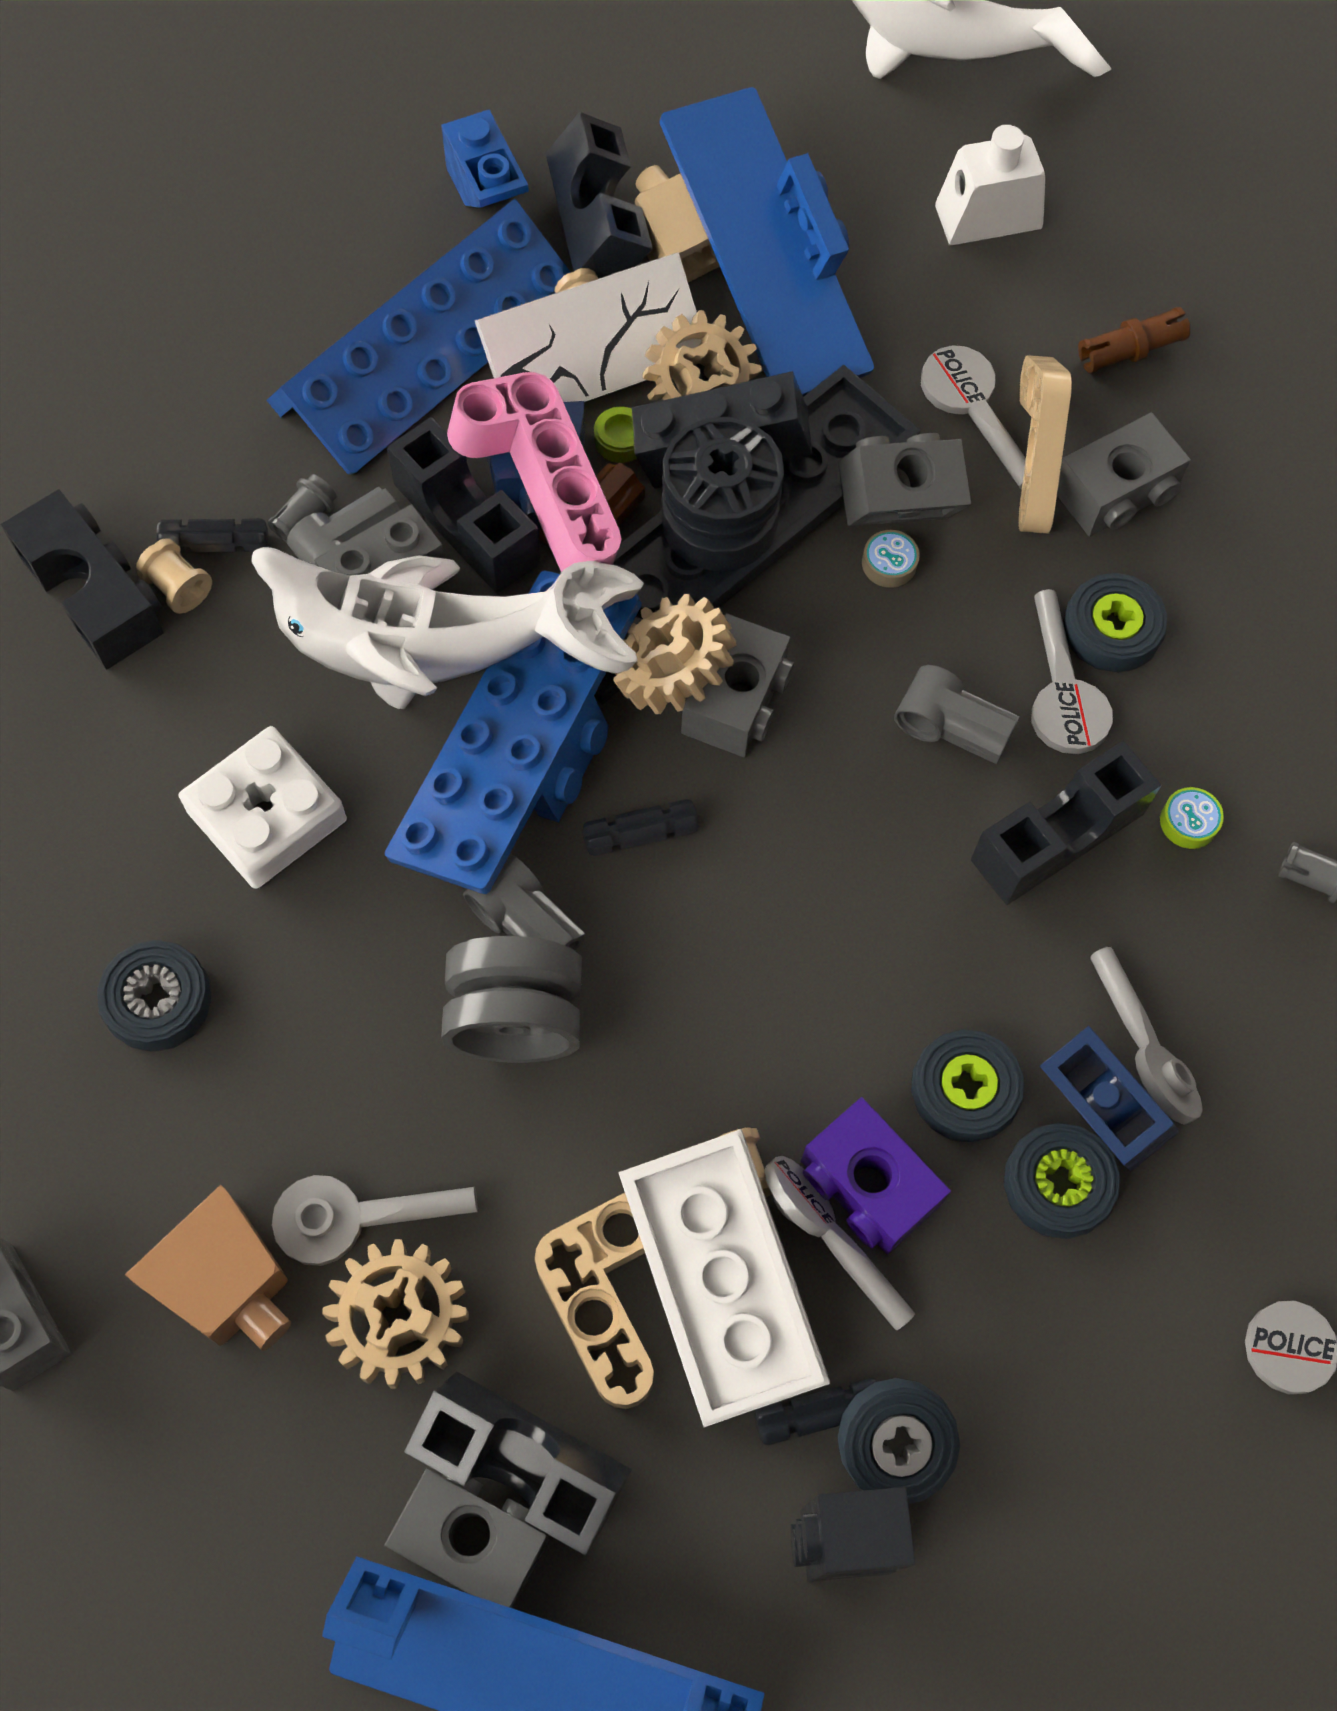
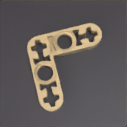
M1027 355L1022 366L1020 404L1031 416L1019 507V530L1021 532L1049 534L1054 518L1072 384L1070 372L1054 357Z
M623 1193L546 1234L536 1248L535 1263L539 1278L598 1394L609 1405L615 1408L628 1409L638 1406L648 1397L652 1389L654 1371L651 1360L606 1273L645 1253L640 1236L631 1245L617 1247L610 1244L603 1235V1226L612 1215L624 1213L633 1217L626 1194ZM558 1245H563L567 1252H573L577 1249L581 1252L582 1255L575 1259V1266L582 1284L587 1282L591 1276H594L598 1282V1285L580 1288L566 1302L562 1300L559 1293L572 1291L568 1278L561 1268L550 1271L547 1267L554 1260L552 1249ZM590 1300L604 1302L613 1314V1321L609 1329L603 1334L596 1336L581 1332L575 1323V1313L579 1306ZM621 1333L626 1336L629 1342L617 1345V1352L624 1365L633 1367L638 1364L642 1370L635 1377L637 1390L626 1394L621 1386L610 1389L606 1384V1381L613 1376L612 1364L606 1353L604 1352L596 1361L592 1359L589 1353L590 1350H598L609 1346Z

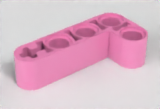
M524 372L472 382L463 386L457 392L447 432L448 441L452 448L459 454L469 458H482L510 452L561 572L577 562L596 561L613 565L622 540L620 530L554 383L542 374Z

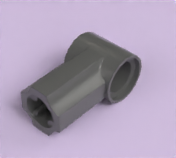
M377 487L329 517L321 512L304 517L291 529L287 537V544L299 560L315 565V558L397 513L400 509L396 500L386 488L381 489Z
M925 665L919 668L894 714V721L898 727L913 738L926 742H935L942 738L995 764L1000 759L1020 716L966 692L962 681L955 674L934 665Z
M512 854L508 856L489 893L481 894L470 889L463 893L465 901L476 916L496 933L503 931L508 936H526L551 940L571 947L575 951L585 941L584 932L543 894V888L532 871Z

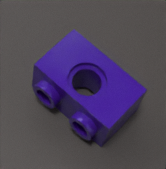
M860 1097L807 1144L801 1162L806 1167L803 1170L804 1177L825 1200L834 1197L850 1214L846 1221L854 1234L870 1248L878 1245L887 1255L943 1204L951 1192L863 1097ZM864 1167L877 1170L885 1180L886 1189L879 1193H868L862 1190L855 1182L854 1172Z

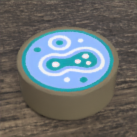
M897 530L880 531L871 536L865 545L862 558L863 571L872 582L879 586L888 588L902 586L908 583L915 575L919 561L918 546L909 535Z

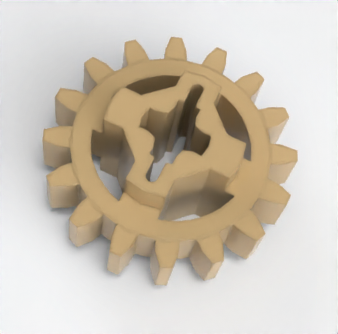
M699 310L693 316L691 325L683 314L677 316L672 322L673 331L663 326L655 336L660 345L652 344L645 353V357L655 363L647 367L642 373L643 379L655 381L656 387L647 395L649 401L660 398L667 400L749 381V379L756 377L762 371L760 365L748 362V357L757 349L755 344L742 346L738 340L742 336L744 328L739 326L732 332L724 329L726 316L720 314L712 324L707 323L704 310ZM701 339L700 344L694 348L684 345L680 349L675 347L686 340ZM698 363L705 366L704 376L708 378L706 381L699 378L700 369L696 366ZM671 379L674 380L679 392L674 387Z
M684 594L678 605L674 606L668 597L662 598L660 610L654 613L647 607L641 609L643 620L638 624L632 623L627 632L629 634L627 640H623L636 652L637 662L628 671L615 673L616 676L613 679L615 684L626 698H630L636 708L641 710L649 705L655 714H661L669 702L672 703L677 712L682 711L685 705V698L691 695L700 702L704 700L705 693L702 688L708 683L720 686L723 680L717 673L718 669L732 666L734 662L727 650L736 646V640L729 631L732 627L719 608L714 609L710 601L705 597L695 603L690 594Z
M395 1239L391 1255L383 1256L375 1244L369 1245L368 1257L370 1262L361 1266L357 1261L349 1258L345 1261V1265L352 1275L349 1281L346 1283L331 1280L329 1284L330 1289L340 1298L339 1304L323 1307V1315L326 1319L339 1322V1327L332 1329L325 1335L327 1342L332 1347L347 1344L348 1347L339 1358L340 1363L346 1369H349L362 1361L360 1378L368 1384L372 1383L379 1371L385 1372L387 1385L391 1389L398 1388L401 1373L408 1371L415 1381L421 1384L425 1382L423 1365L431 1361L435 1366L444 1370L448 1364L441 1349L445 1344L461 1347L463 1343L462 1337L452 1329L453 1323L468 1320L469 1313L467 1308L453 1305L452 1301L465 1293L461 1281L444 1283V1280L452 1270L450 1263L444 1258L431 1267L429 1265L431 1251L424 1244H421L415 1251L413 1257L407 1256L402 1239ZM396 1272L393 1280L375 1287L368 1285L384 1274ZM426 1281L437 1292L440 1305L439 1317L433 1315L431 1311L424 1309L421 1302L426 1290L424 1287ZM401 1300H404V1305L411 1315L407 1321L396 1319L391 1328H388L389 1323L383 1316L382 1311L386 1306L397 1308ZM354 1310L367 1317L370 1325V1330L366 1337L368 1342L365 1347L360 1343L355 1333L353 1323ZM416 1340L425 1343L410 1354L395 1357L398 1348Z

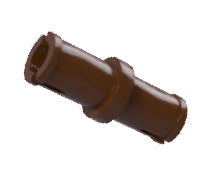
M1175 307L1170 311L1141 321L1137 318H1131L1123 321L1120 328L1090 339L1081 340L1078 345L1081 362L1089 358L1091 359L1090 362L1084 364V369L1091 374L1098 369L1127 359L1137 362L1145 359L1152 350L1178 341L1187 340L1190 336L1188 318L1177 322L1178 318L1184 317L1185 311L1181 307Z

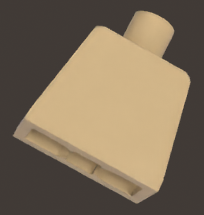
M657 165L646 168L636 180V188L640 193L635 199V205L642 207L653 249L647 254L649 260L653 261L679 252L687 282L720 267L681 173L669 179Z

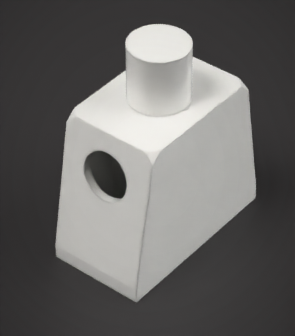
M1001 125L994 130L991 141L965 145L958 150L935 205L950 246L1042 229L1045 172L1032 138L1024 135L1015 126Z

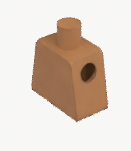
M222 1185L217 1187L125 1274L147 1294L219 1346L225 1344L241 1329L261 1351H265L273 1346L291 1326V1321L270 1300L285 1286L288 1278L241 1207Z

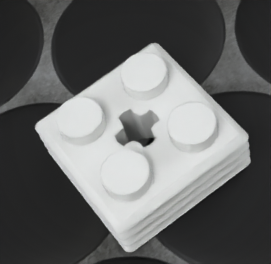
M273 726L264 729L179 793V798L189 816L250 886L255 889L261 887L347 820L342 801ZM262 801H271L273 807L266 812L259 807L254 808L255 805Z

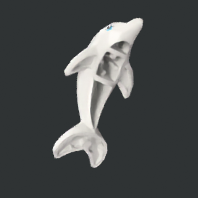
M852 0L871 25L866 46V59L873 77L882 79L897 69L911 54L929 58L965 61L992 58L1046 46H1054L1071 63L1093 77L1101 76L1111 70V67L1061 7L1052 9L1011 8L987 0Z
M262 547L256 549L252 555V563L255 569L272 589L278 626L301 653L329 669L359 680L371 682L375 692L389 705L397 709H405L416 694L423 696L433 694L437 689L433 683L444 682L478 672L509 658L543 636L564 652L598 670L620 673L628 671L637 662L636 652L614 631L603 610L616 602L633 598L644 583L634 573L615 565L596 561L577 562L564 569L547 591L499 597L434 591V588L450 579L460 570L456 562L451 559L418 555L386 562L369 574L346 575L307 563L274 548Z

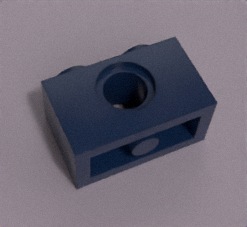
M1089 1025L1040 1065L1048 1077L1130 1172L1179 1133L1172 1120Z

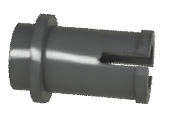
M312 474L307 480L300 478L296 484L298 488L296 493L268 521L271 530L286 543L291 529L304 517L319 512L331 513L334 509L332 502L337 498L336 492L325 480L315 474Z
M1292 842L1287 852L1289 855L1288 857L1285 856L1278 877L1289 879L1327 894V901L1334 904L1337 900V860Z

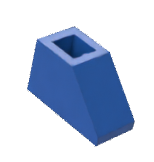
M490 110L441 125L446 168L465 206L481 208L529 192L528 183Z

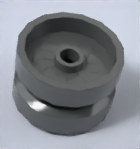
M491 936L459 943L446 953L445 987L447 992L455 998L451 999L443 1007L441 1039L445 1047L457 1054L471 1058L508 1063L551 1061L569 1056L580 1048V1010L571 1002L581 995L582 956L571 947L551 940L526 936Z

